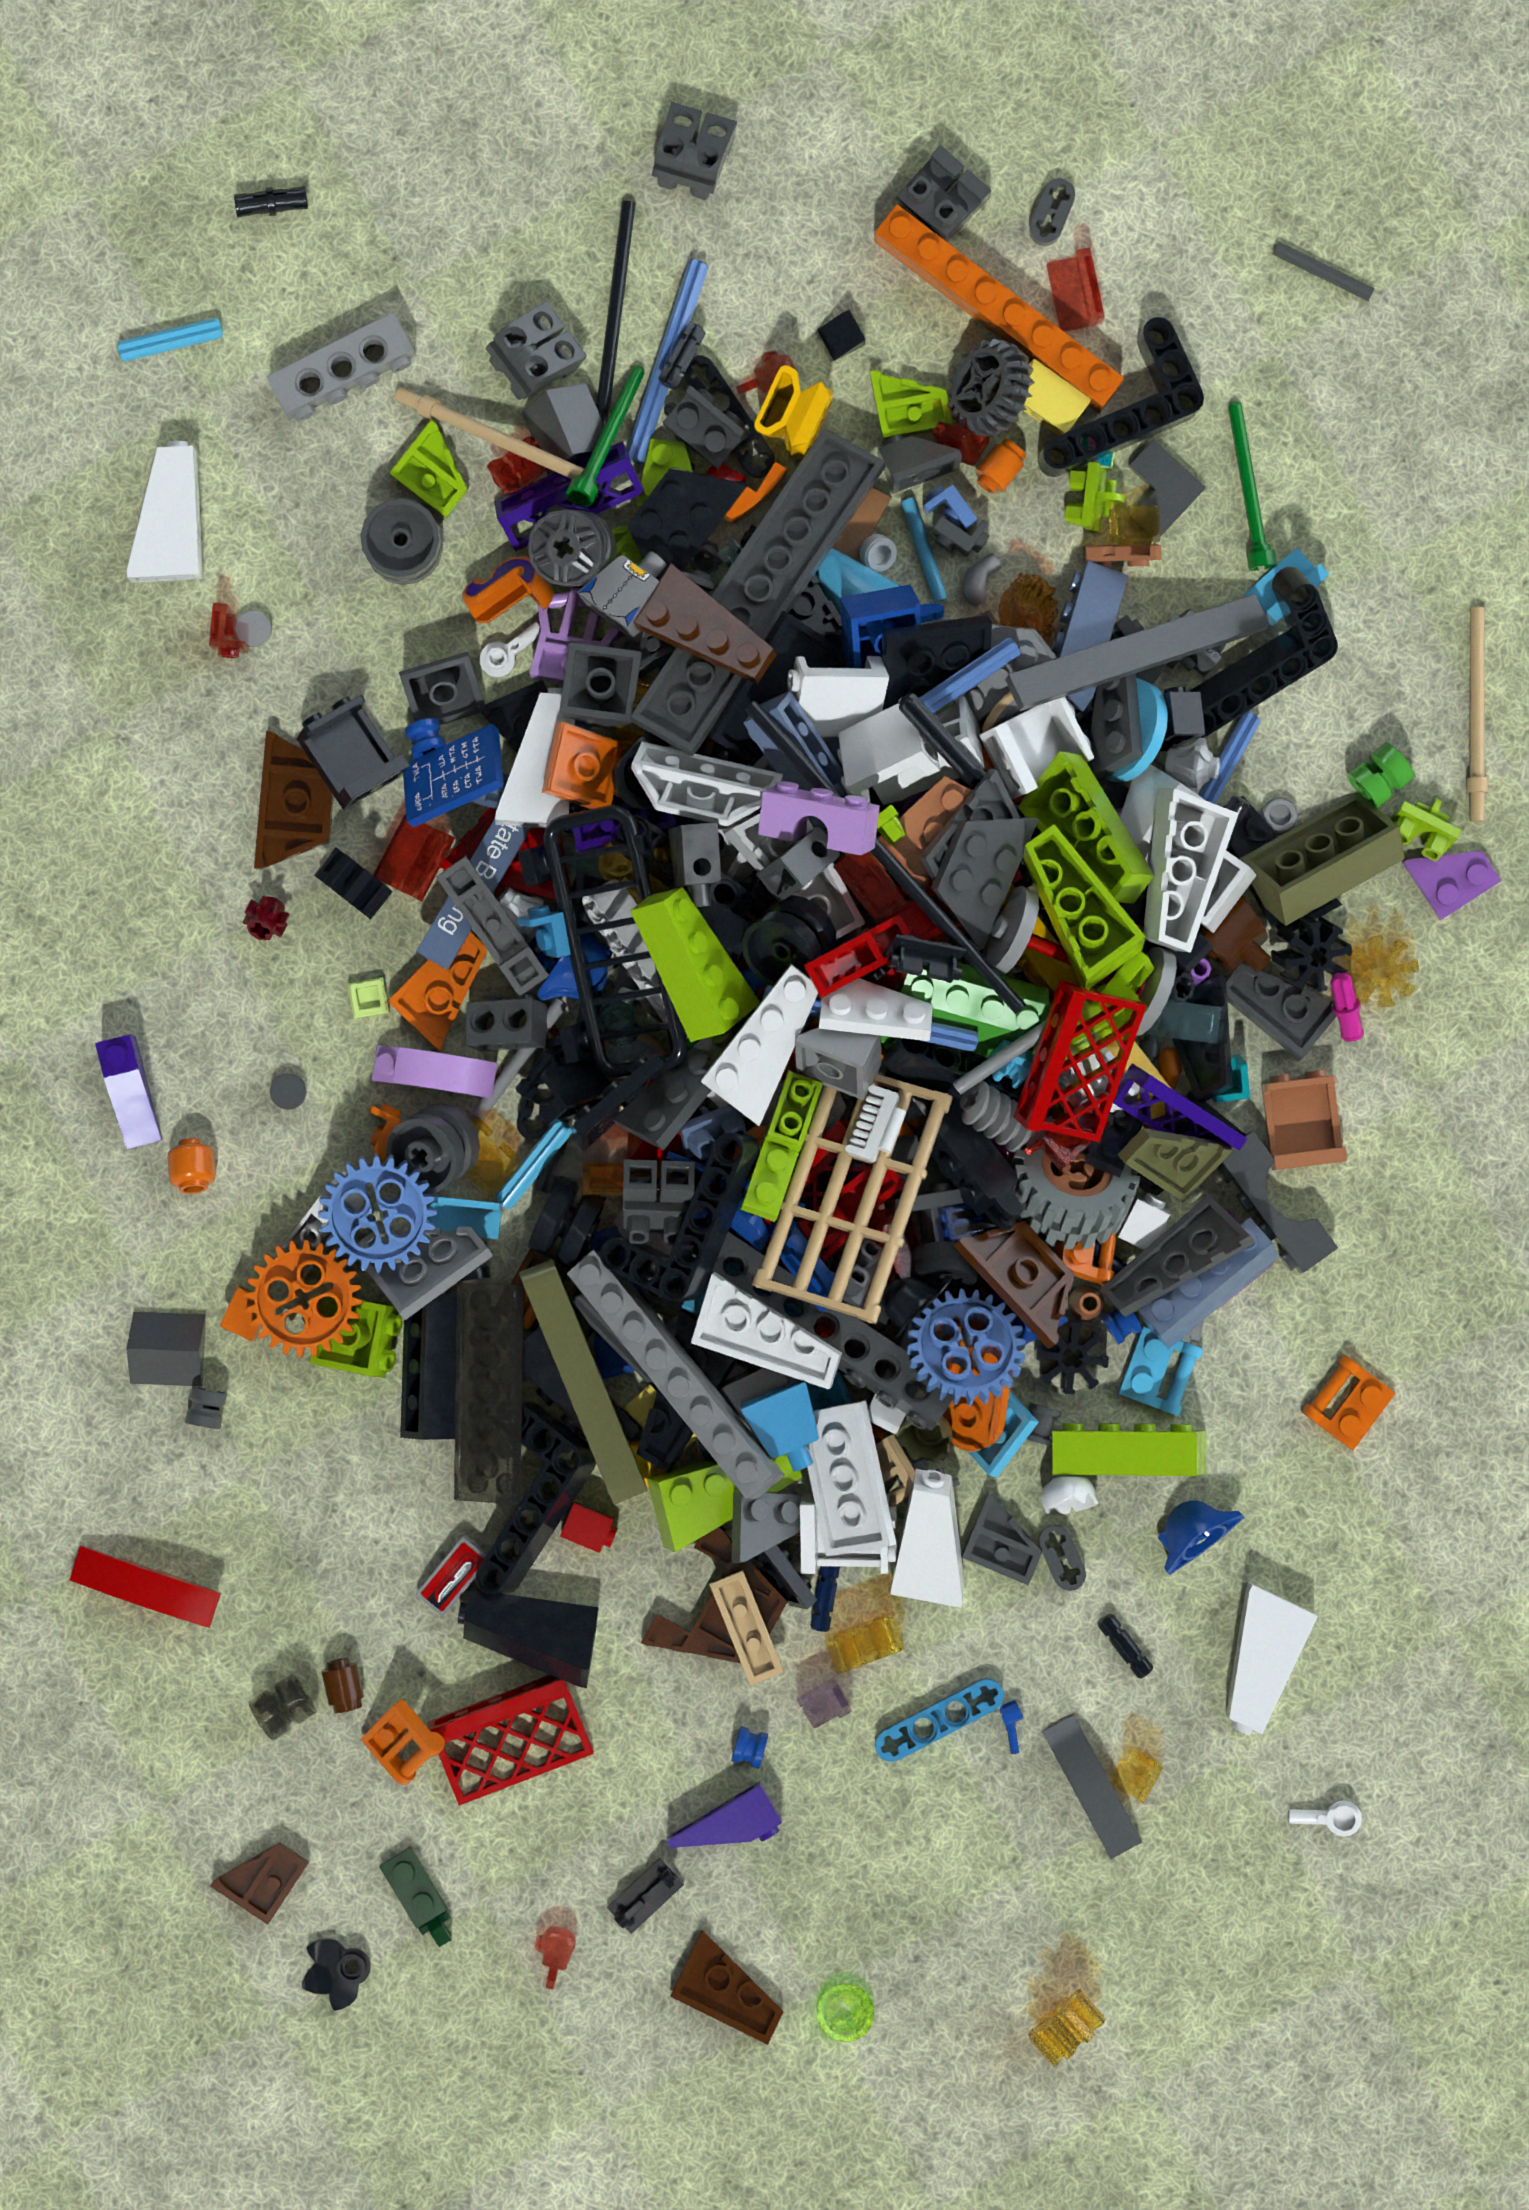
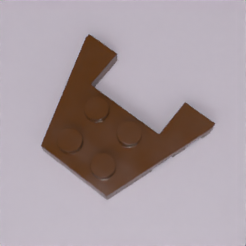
M719 1526L699 1538L694 1548L726 1565L720 1579L741 1570L744 1571L770 1635L788 1601L751 1560L732 1563V1540ZM713 1592L690 1631L657 1613L641 1641L646 1646L661 1647L673 1651L741 1663Z

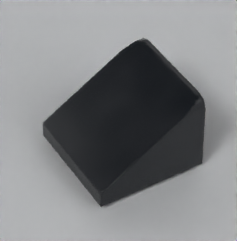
M850 309L817 329L833 361L863 347L866 343V339Z

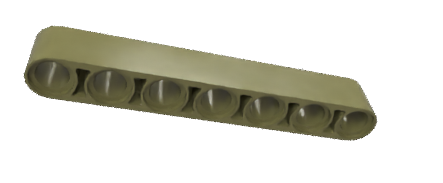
M553 1258L519 1272L613 1504H618L647 1492L648 1489Z

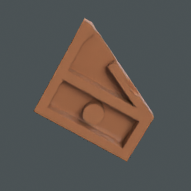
M1141 543L1083 546V560L1086 562L1089 560L1107 568L1113 567V561H1128V566L1130 567L1149 566V560H1162L1161 545Z

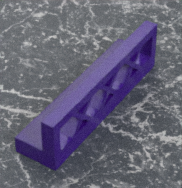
M623 441L611 446L596 478L598 498L590 507H580L568 500L566 491L572 479L557 472L494 501L497 519L515 552L528 546L530 533L518 538L512 525L525 520L535 523V527L538 520L545 516L547 509L557 505L568 510H581L598 514L644 493L643 485L631 464L629 452ZM590 457L574 464L585 469ZM624 473H627L633 484L623 490L609 488L612 479Z
M1133 1063L1120 1081L1113 1104L1154 1130L1175 1133L1174 1121L1188 1117L1189 1131L1180 1133L1181 1135L1199 1137L1213 1133L1216 1135L1213 1140L1227 1142L1239 1151L1247 1141L1246 1137ZM1135 1082L1140 1086L1141 1099L1126 1103L1123 1099ZM1164 1101L1165 1115L1151 1119L1150 1105Z

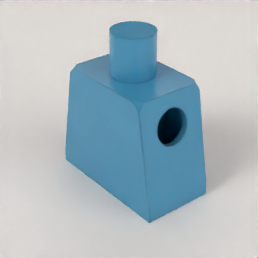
M798 1379L740 1404L743 1416L771 1459L786 1454L793 1471H799L814 1463L806 1445L817 1441L819 1436L805 1381Z

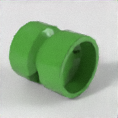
M1385 742L1370 755V763L1363 761L1347 774V779L1356 791L1358 790L1377 809L1393 796V788L1400 790L1416 777L1408 761L1388 742Z

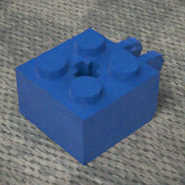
M910 584L840 597L843 651L847 667L864 669L867 656H881L882 658V630L919 625L941 619L944 614V606L935 602L920 605V601Z

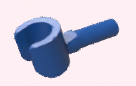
M1013 1700L1001 1706L1000 1714L1002 1713V1719L1008 1733L1010 1753L1017 1754L1019 1753V1746L1014 1723L1024 1718L1017 1702Z

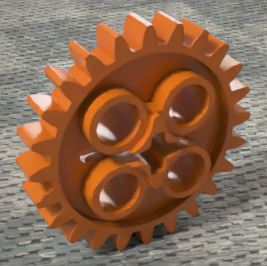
M305 1240L303 1248L299 1250L296 1242L290 1241L289 1252L287 1253L278 1245L276 1246L277 1258L266 1253L263 1257L267 1266L254 1265L253 1268L260 1275L259 1278L247 1279V1282L255 1287V1291L244 1294V1297L254 1300V1305L246 1308L245 1312L256 1313L257 1318L250 1323V1326L262 1325L263 1330L258 1336L259 1339L268 1335L273 1337L269 1346L271 1349L280 1342L283 1343L284 1355H287L292 1347H296L298 1358L303 1357L305 1348L310 1349L313 1357L318 1356V1345H322L327 1352L331 1351L332 1345L330 1340L333 1338L342 1344L344 1338L340 1331L353 1332L354 1328L348 1320L349 1318L359 1319L361 1316L352 1309L354 1305L363 1303L362 1299L354 1297L353 1292L360 1290L362 1285L351 1284L350 1281L358 1272L351 1271L346 1273L344 1268L347 1266L348 1258L337 1262L335 1260L336 1249H333L328 1255L325 1254V1243L320 1242L316 1250H312L310 1240ZM308 1264H315L321 1270V1279L317 1284H309L303 1278V1270ZM276 1280H282L288 1285L289 1294L283 1301L276 1300L271 1295L270 1288ZM328 1282L333 1284L332 1289L308 1301L309 1308H306L304 1304H300L280 1315L275 1314L276 1308L299 1297L298 1290L300 1288L304 1293H307ZM325 1296L332 1297L337 1302L338 1309L332 1317L324 1316L319 1310V1302ZM291 1313H299L305 1320V1327L300 1333H294L287 1327L286 1321Z

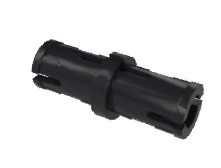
M305 186L273 190V187H266V191L234 194L237 218L268 213L269 216H277V212L308 209Z

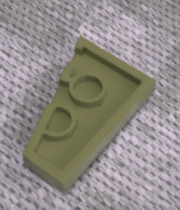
M1142 1128L1118 1153V1156L1125 1164L1184 1202L1233 1150L1223 1141Z

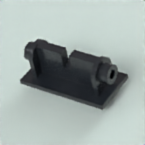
M896 934L883 953V957H888L887 965L888 967H893L894 972L921 976L923 965L927 966V978L951 983L953 980L959 981L961 978L962 967L958 966L957 963L966 952V948L953 946L946 942L918 939L912 935Z
M659 1858L607 1908L615 1916L614 1920L623 1929L626 1928L632 1934L671 1898L684 1883Z

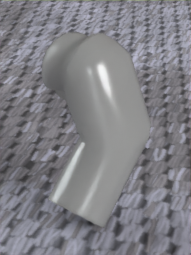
M993 553L966 571L963 593L972 605H980L986 601L988 595L984 591L986 578L1002 568L999 560Z

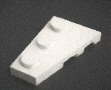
M858 978L821 998L819 1029L929 1041L933 1004Z

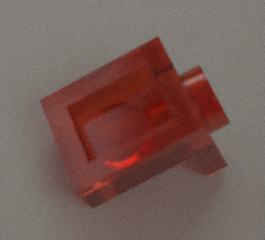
M939 421L932 432L938 444L959 449L962 454L961 463L973 467L990 442L989 436L973 434L960 424L950 425Z
M213 603L209 646L212 650H218L217 656L236 659L239 658V652L248 653L249 646L244 641L228 640L229 635H235L236 614H231V608L228 604Z

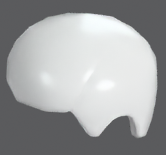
M1059 1475L1053 1478L1042 1489L1041 1503L1047 1514H1050V1508H1055L1058 1514H1068L1071 1507L1077 1512L1099 1504L1092 1482L1082 1475Z

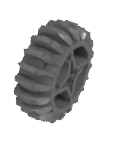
M982 339L980 345H971L970 354H962V363L954 366L956 369L955 376L948 379L952 383V388L947 391V395L951 398L947 405L952 410L951 418L956 420L964 430L978 436H998L1001 431H1009L1011 422H1019V412L1027 410L1024 406L1026 399L1032 397L1028 390L1035 382L1029 377L1033 372V368L1028 364L1029 357L1018 346L1001 339Z

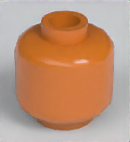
M197 1138L182 1139L178 1142L179 1146L172 1148L168 1152L169 1181L173 1186L179 1188L181 1193L195 1194L204 1192L208 1189V1185L214 1182L216 1176L213 1149L208 1145L200 1144V1140Z

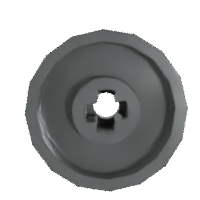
M404 498L386 500L374 507L364 520L360 534L362 551L374 572L386 581L399 585L418 583L430 576L440 563L443 551L441 532L430 511L418 502ZM400 536H406L408 539L407 543L403 546L395 544V541H400Z
M432 1104L393 1128L387 1139L386 1155L387 1158L393 1155L394 1166L396 1167L406 1160L408 1163L406 1172L408 1174L418 1169L420 1174L416 1182L427 1180L429 1186L423 1191V1194H432L441 1191L472 1170L478 1161L480 1143L477 1130L470 1119L459 1109L446 1104Z

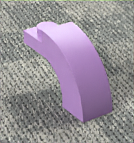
M377 1045L372 1081L492 1098L497 1063L431 1051Z

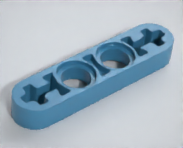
M980 1679L883 1729L875 1739L877 1754L885 1761H898L995 1711L1003 1702L1004 1693L1002 1687L993 1679ZM986 1685L990 1690L996 1688L997 1693L993 1696L995 1702L988 1705L984 1700L975 1704L979 1712L972 1714L971 1706L963 1695L970 1692L973 1700L982 1694L980 1690L982 1686ZM953 1701L962 1703L966 1709L964 1717L956 1722L950 1721L945 1716L946 1706ZM920 1718L931 1720L934 1728L929 1737L919 1738L913 1733V1724L916 1720ZM907 1726L908 1735L915 1745L908 1747L905 1740L897 1745L898 1752L892 1755L889 1750L883 1752L881 1747L885 1745L884 1738L890 1735L894 1740L903 1736L899 1729Z

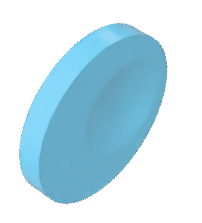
M1136 678L1143 756L1105 778L1113 782H1126L1144 772L1158 754L1166 733L1168 712L1163 694L1155 685ZM1090 714V717H1089L1091 723H1092V716H1093V714ZM1091 724L1089 726H1086L1085 735L1088 737V739L1090 735Z

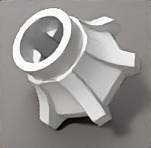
M1199 738L1193 744L1185 747H1179L1178 749L1170 748L1168 750L1165 773L1175 780L1182 782L1196 794H1199L1202 786L1211 778H1218L1220 758L1213 757V754L1208 749L1206 738Z
M508 887L497 900L521 935H527L532 939L536 935L537 930H539L538 926L527 927L518 925L517 917L528 915L527 909L542 906L544 900L540 897L524 896Z

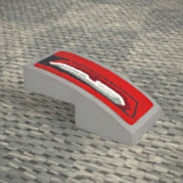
M464 1534L417 1591L416 1595L444 1617L475 1579L476 1572L486 1557L487 1552Z

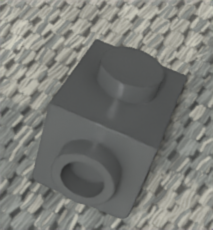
M943 516L940 517L932 531V534L937 536L935 542L941 548L950 553L956 549L966 557L969 556L972 550L979 553L990 537L985 532L989 523L984 519L972 536Z

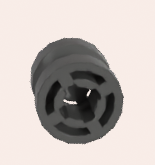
M192 1387L190 1393L192 1407L186 1413L185 1423L220 1429L222 1423L220 1410L226 1403L227 1393L220 1391L212 1392L207 1391L205 1388Z

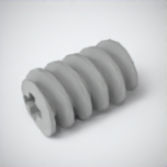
M984 1080L964 1092L961 1096L962 1121L967 1125L972 1124L973 1128L978 1132L983 1131L987 1138H994L997 1144L1005 1145V1148L1010 1152L1020 1149L1036 1132L1026 1130L1013 1117L1018 1102L1010 1100V1097L1000 1093L995 1087L989 1086Z

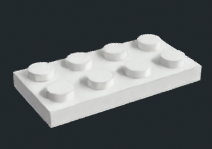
M866 1400L813 1410L819 1439L806 1445L814 1462L807 1468L826 1557L895 1545L896 1539Z

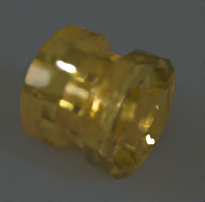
M611 842L607 843L605 847L612 846ZM620 853L599 856L597 863L598 871L605 880L617 879L622 882L631 875L633 870L631 861Z

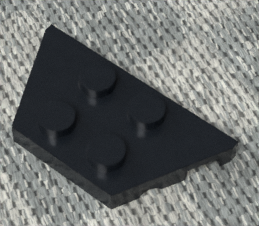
M675 467L668 469L627 524L642 558L644 559L652 551L666 563V567L656 577L659 582L671 564L681 572L685 570L748 485L745 482L721 479L704 473L697 474Z

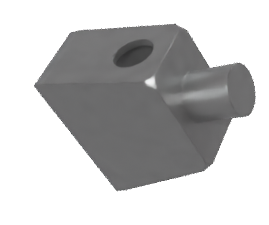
M718 822L680 825L668 829L675 886H687L688 895L696 907L711 906L709 884L721 882ZM694 862L700 867L699 875L693 870Z

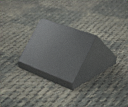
M587 383L547 389L522 412L535 446L573 464L591 456L605 426ZM545 467L548 476L555 473V471Z
M569 642L559 714L595 727L632 724L630 716L634 711L642 652Z
M468 651L399 672L415 722L422 719L435 718L442 725L478 714L480 712L477 708L485 705Z
M133 1312L126 1348L130 1384L202 1387L206 1315Z

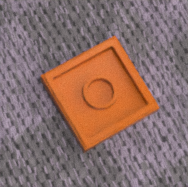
M563 721L556 723L542 793L590 809L612 805L613 792L615 790L612 783V770L616 762L622 757L624 742Z

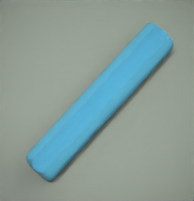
M211 318L121 340L117 343V349L122 361H129L219 339L223 336V331L218 318Z
M561 1121L552 1124L498 1191L496 1200L502 1203L503 1207L511 1209L515 1206L572 1134V1127L567 1122Z

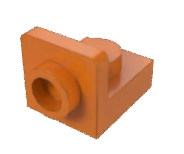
M382 1103L380 1109L371 1105L368 1112L387 1121L385 1127L379 1125L373 1134L370 1145L374 1146L371 1154L378 1153L379 1158L387 1160V1139L393 1128L403 1122V1120L399 1119L402 1112L385 1103Z

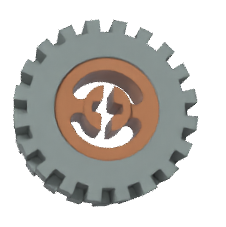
M1082 1115L1079 1116L1077 1121L1080 1128L1082 1123ZM1052 1116L1045 1118L1047 1121L1054 1122ZM1040 1129V1132H1035L1020 1149L1015 1151L1010 1164L1018 1175L1017 1184L1012 1191L1018 1197V1201L1021 1202L1022 1209H1024L1019 1218L1015 1219L1016 1222H1027L1037 1235L1042 1233L1047 1236L1045 1243L1053 1247L1056 1240L1064 1241V1249L1071 1250L1074 1249L1076 1242H1081L1082 1248L1087 1249L1092 1248L1095 1239L1100 1244L1108 1241L1111 1233L1115 1235L1125 1221L1139 1186L1140 1176H1136L1138 1172L1126 1164L1119 1178L1086 1164L1084 1154L1086 1142L1084 1139ZM1057 1164H1061L1058 1173L1055 1176L1052 1172L1051 1167ZM1092 1177L1096 1183V1186L1091 1189H1087L1089 1181Z

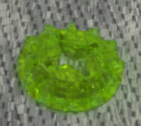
M849 1982L833 1985L821 1995L817 2005V2020L820 2028L828 2037L840 2042H851L861 2038L869 2031L874 2020L872 1999L863 1988ZM840 1998L847 2007L860 2005L851 2013V2022L853 2024L851 2027L843 2017L831 2019V2017L835 2016V2013L839 2012L838 1999Z

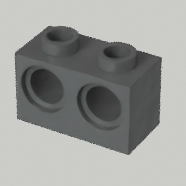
M524 993L519 997L518 994H514L511 1000H502L499 996H481L480 1002H467L465 1045L479 1051L546 1048L547 1005L535 1000L534 995ZM527 1014L525 1024L519 1027L521 1017ZM491 1016H494L492 1026L487 1029V1021Z

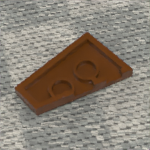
M701 1930L670 1997L768 2045L784 2011Z

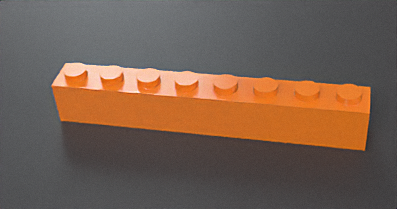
M896 204L875 231L874 242L1000 339L1018 346L1029 357L1030 362L1036 359L1089 397L1090 403L1088 406L1098 414L1102 412L1122 386L1125 379L1123 376L898 204Z

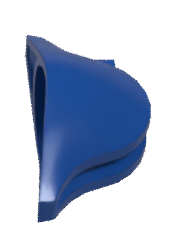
M594 932L579 935L586 963L611 958L613 952L595 942ZM569 955L559 959L537 992L538 999L547 1000L563 996L579 999ZM608 966L587 970L593 996L599 993L605 986L608 977Z
M1187 1501L1176 1506L1167 1518L1165 1531L1158 1536V1539L1168 1551L1167 1561L1164 1566L1166 1572L1171 1575L1201 1555L1245 1517L1239 1511H1219L1200 1501Z

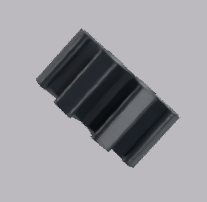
M337 847L334 848L314 874L321 882L370 920L393 892Z
M1304 915L1297 919L1299 935L1285 926H1281L1276 932V936L1290 944L1291 947L1281 951L1272 950L1271 960L1285 969L1284 972H1280V976L1298 988L1304 989L1305 984L1317 992L1326 991L1328 986L1325 985L1324 970L1332 976L1335 973H1347V969L1333 962L1332 959L1341 955L1351 956L1352 946L1337 937L1343 933V930L1323 917H1319L1317 921L1308 915Z
M1069 1321L1068 1343H1065L1059 1336V1340L1055 1344L1058 1347L1056 1352L1042 1351L1041 1348L1037 1347L1035 1348L1034 1359L1038 1361L1042 1358L1055 1360L1057 1364L1046 1373H1040V1378L1044 1383L1050 1385L1054 1377L1065 1371L1064 1385L1060 1391L1064 1394L1073 1395L1075 1394L1073 1389L1075 1373H1079L1086 1382V1388L1093 1389L1099 1384V1380L1094 1379L1085 1366L1088 1363L1107 1368L1109 1357L1106 1355L1101 1357L1088 1356L1087 1351L1098 1342L1102 1343L1104 1339L1098 1332L1092 1331V1336L1079 1345V1329L1083 1325L1080 1322ZM1066 1349L1072 1352L1076 1350L1080 1352L1081 1357H1077L1080 1363L1077 1366L1072 1364L1065 1366L1062 1359L1066 1358V1356H1063V1353Z

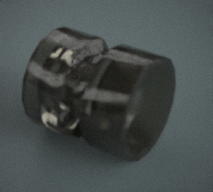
M292 1673L274 1685L273 1692L265 1690L248 1702L258 1724L273 1741L288 1732L293 1721L300 1724L317 1712L313 1701L303 1690L301 1682ZM285 1702H286V1703L288 1704V1706H289V1708H287L286 1710H285V1708H284L283 1705H282V1704H284Z

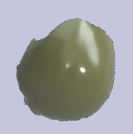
M943 1415L932 1431L928 1428H917L905 1416L895 1435L898 1443L908 1453L911 1460L922 1458L932 1462L937 1460L944 1461L950 1451V1443L953 1440L952 1428L947 1418Z

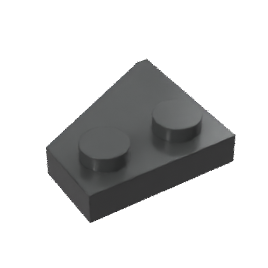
M740 1491L733 1492L732 1563L746 1562L799 1533L801 1495L764 1493L758 1499H747Z
M987 1493L962 1553V1558L1029 1586L1042 1551L996 1497L991 1493Z

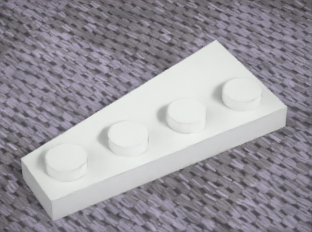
M790 964L701 1079L704 1085L758 1126L762 1122L795 1047V1039L801 1033L818 995L811 979L794 965Z
M715 1272L711 1274L691 1341L692 1344L826 1389L832 1387L842 1352Z

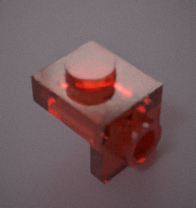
M533 436L526 437L522 440L523 442H526L534 447L541 449V447L539 446V444ZM510 451L502 458L492 460L487 464L493 481L501 488L504 494L516 492L531 484L548 469Z

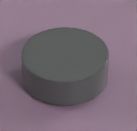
M282 1074L272 1082L270 1096L278 1107L292 1110L303 1104L307 1096V1088L300 1077L294 1074Z

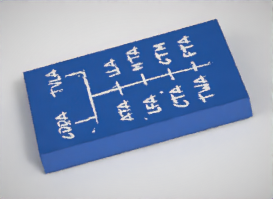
M491 723L408 762L410 766L403 773L406 822L414 828L504 787L499 729Z

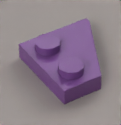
M1482 851L1442 855L1435 862L1423 857L1408 859L1402 863L1439 920L1444 919L1501 881Z

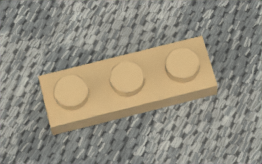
M741 1570L709 1583L750 1686L783 1673V1667L744 1571Z

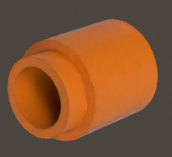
M1004 439L1001 444L996 443L975 470L979 477L976 480L977 483L991 494L995 491L1003 493L1023 468V461L1027 457L1025 452L1008 439Z

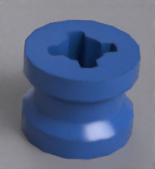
M422 719L411 723L405 728L407 739L412 741L413 746L410 750L414 759L446 745L444 739L440 738L438 733L441 729L438 719Z
M1115 1309L1112 1312L1105 1311L1100 1314L1103 1323L1117 1345L1123 1343L1127 1335L1131 1333L1137 1334L1143 1330L1134 1313L1124 1317L1118 1309Z
M741 1726L731 1761L736 1763L746 1761L752 1767L759 1769L769 1734L764 1732L754 1734L748 1728Z

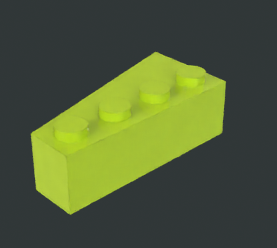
M1059 751L1036 782L1038 788L1027 794L1018 806V809L1026 817L1038 819L1036 827L1041 832L1055 824L1116 901L1134 904L1155 875L1081 754Z
M1055 824L1025 845L1023 854L1024 864L1081 987L1090 989L1141 952L1146 936Z
M683 887L651 895L630 910L690 1042L724 1034L760 1004V1001Z
M1062 1423V1430L1052 1431L1053 1475L1199 1476L1206 1473V1430H1192V1424H1170V1430H1156V1424L1149 1423L1134 1424V1430H1120V1423H1098V1430H1084V1423Z
M786 1454L773 1459L785 1476L765 1493H777L802 1478L801 1470L793 1471ZM705 1460L671 1470L670 1473L664 1472L647 1477L663 1547L668 1550L677 1552L733 1519V1492L739 1490L715 1460Z

